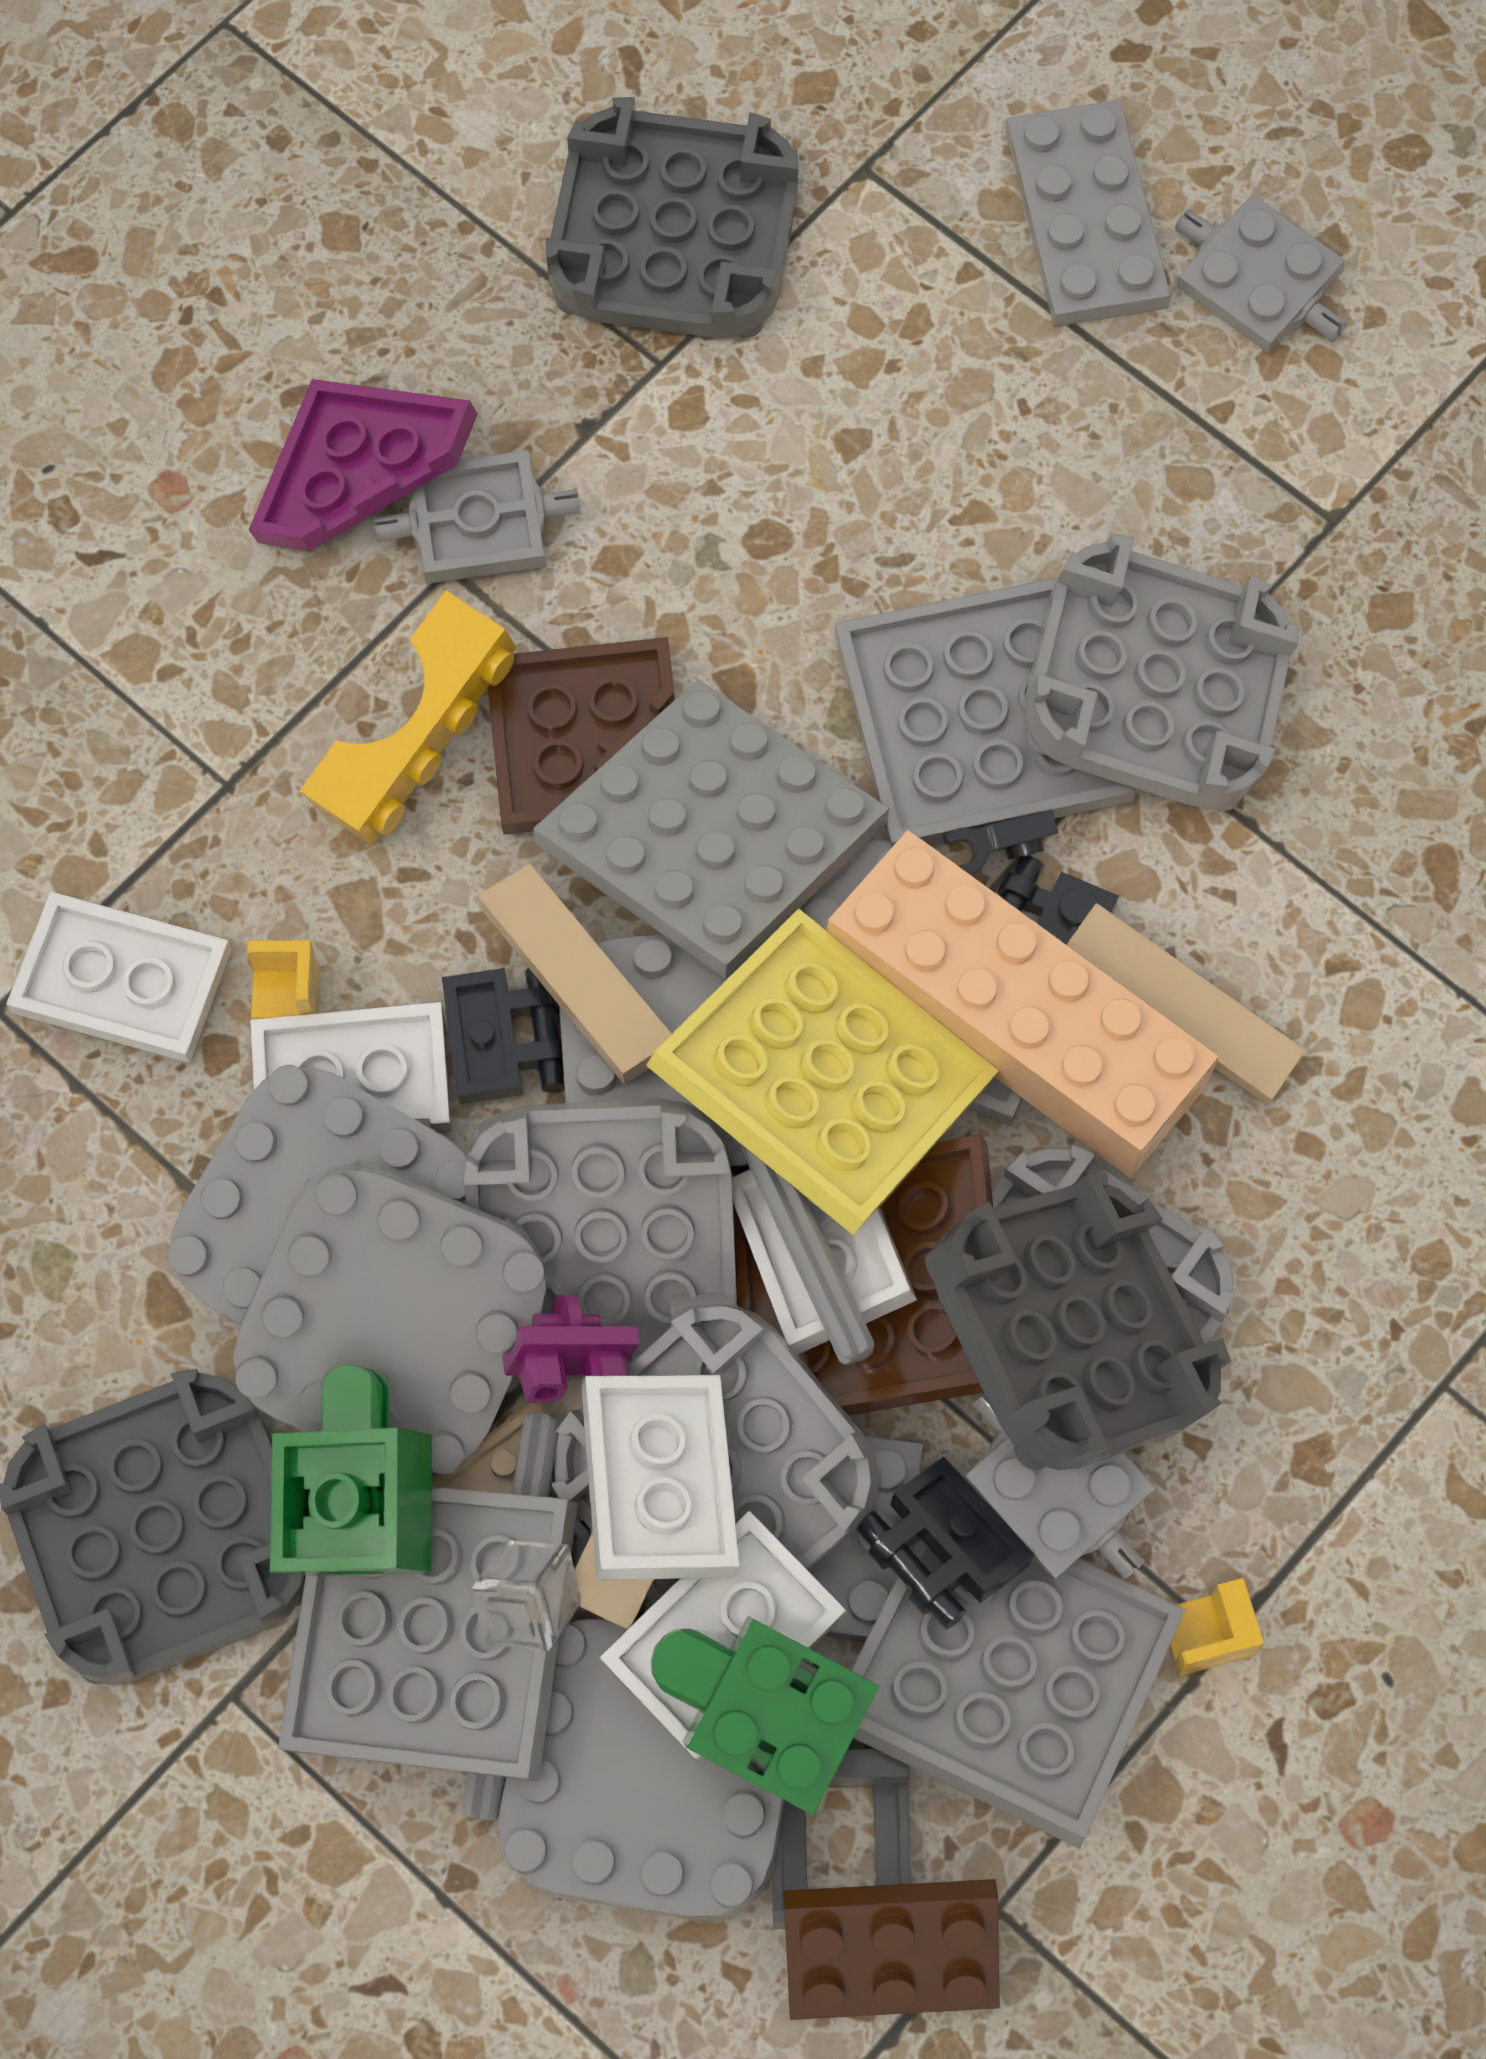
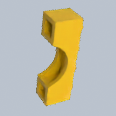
M447 590L444 591L409 639L420 657L424 670L423 694L413 716L397 732L379 741L349 743L336 740L299 790L315 808L372 847L381 835L387 836L397 827L404 815V803L417 785H425L434 776L442 760L441 751L454 734L459 736L468 729L477 714L478 705L476 703L490 684L495 686L505 678L514 661L513 652L516 646L506 629Z

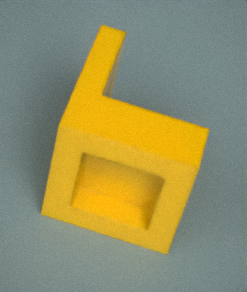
M311 940L248 941L247 956L253 969L251 1020L317 1014L320 966Z
M1244 1578L1218 1584L1210 1596L1177 1604V1606L1186 1609L1169 1646L1178 1677L1256 1656L1264 1645Z

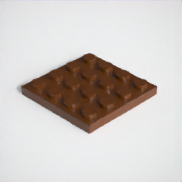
M981 1134L937 1142L880 1206L917 1300L866 1323L874 1340L873 1353L862 1361L851 1365H844L839 1361L829 1340L798 1354L848 1416L984 1393L939 1300L934 1280L929 1275L925 1264L927 1254L938 1245L944 1233L985 1203L990 1201L993 1208L988 1146ZM733 1203L737 1306L757 1313L785 1339Z

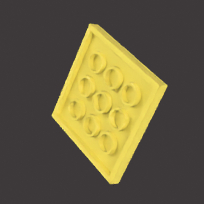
M799 908L654 1051L646 1065L853 1236L985 1090L999 1071Z

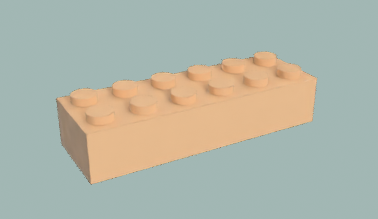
M909 830L901 836L828 919L827 932L999 1070L995 1075L997 1080L1130 1179L1206 1088L1219 1056Z

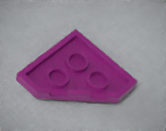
M312 379L252 520L249 532L257 543L306 551L313 550L458 465L478 415L470 400Z

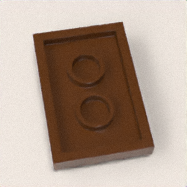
M996 1879L783 1891L790 2020L1000 2008L999 1919Z

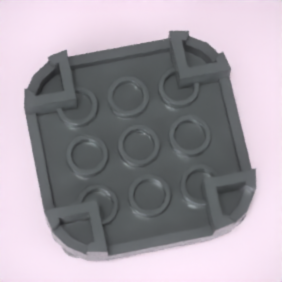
M635 97L612 98V107L592 114L582 124L575 120L567 137L568 156L551 237L546 238L549 284L555 294L558 308L565 313L574 314L596 322L711 338L736 336L750 338L757 335L763 328L764 320L772 314L780 295L798 198L797 150H792L788 140L771 128V119L750 112L747 125L642 112L636 111Z
M1107 1173L1086 1174L1072 1186L992 1208L989 1201L973 1210L944 1233L938 1245L926 1256V1269L934 1280L939 1300L997 1421L1013 1443L1016 1457L1020 1463L1031 1470H1041L1044 1467L1055 1470H1068L1088 1466L1176 1435L1222 1404L1218 1399L1221 1392V1368L1231 1362L1224 1340L1221 1338L1206 1344L1204 1343L1148 1231L1163 1220L1148 1198L1138 1205L1123 1191L1107 1184Z
M197 1368L171 1373L173 1381L52 1429H49L44 1423L22 1437L25 1442L8 1463L3 1484H0L1 1509L9 1519L47 1631L44 1635L56 1655L89 1683L115 1686L143 1680L267 1630L289 1616L294 1608L301 1604L305 1576L270 1573L272 1444L262 1418L249 1398L243 1395L236 1385L224 1377L199 1373Z

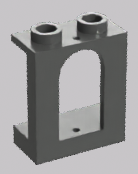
M877 1749L847 1750L828 1788L873 1787L875 1886L911 1884L908 1803L909 1765ZM787 1801L784 1802L775 1855L776 1868L772 1876L773 1929H785L783 1891L808 1889L805 1811Z

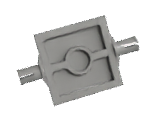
M1254 194L1245 201L1229 220L1219 224L1217 227L1212 226L1190 208L1178 219L1175 230L1199 245L1200 250L1198 255L1178 276L1177 288L1265 352L1270 354L1287 333L1301 327L1305 323L1328 338L1330 342L1336 341L1338 335L1342 334L1347 326V321L1322 305L1321 301L1324 292L1343 272L1345 259Z
M529 450L460 459L458 465L413 490L409 504V513L382 517L375 516L373 520L377 543L413 537L414 543L421 553L425 582L430 584L544 568L546 565L542 534L545 527V518L581 513L577 488L541 494V489L532 476Z
M983 1396L973 1401L971 1405L980 1412L998 1435L995 1436L987 1454L966 1471L962 1477L1034 1553L1033 1558L1051 1579H1056L1080 1556L1097 1549L1101 1551L1121 1574L1123 1580L1135 1572L1132 1567H1141L1145 1559L1141 1558L1118 1530L1122 1528L1128 1513L1156 1488L1125 1453L1079 1469L1055 1470L1049 1467H1044L1041 1470L1028 1469L1016 1457L1014 1445L998 1423L990 1404Z

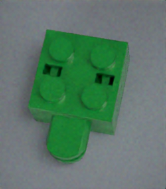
M346 1364L335 1367L324 1376L322 1381L321 1431L272 1433L270 1573L299 1576L431 1572L432 1434L403 1428H390V1385L386 1376L377 1370Z
M747 1616L731 1649L696 1630L684 1628L674 1629L664 1635L655 1645L651 1657V1673L659 1688L698 1710L682 1741L687 1749L813 1816L880 1687L874 1682L750 1616ZM803 1661L817 1669L815 1674L801 1667V1662ZM751 1759L765 1766L766 1769H763L762 1767L750 1762Z

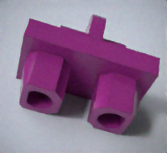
M560 1294L555 1299L552 1314H534L532 1326H520L513 1350L505 1352L502 1357L505 1376H519L528 1403H551L562 1399L568 1389L566 1375H583L584 1379L585 1376H629L628 1362L640 1345L637 1326H601L599 1314H582L580 1302L576 1295Z

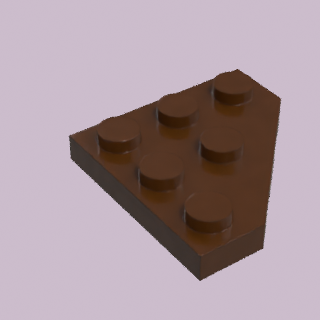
M668 637L513 654L514 661L505 678L495 686L490 684L488 687L503 835L533 832V828L675 700Z

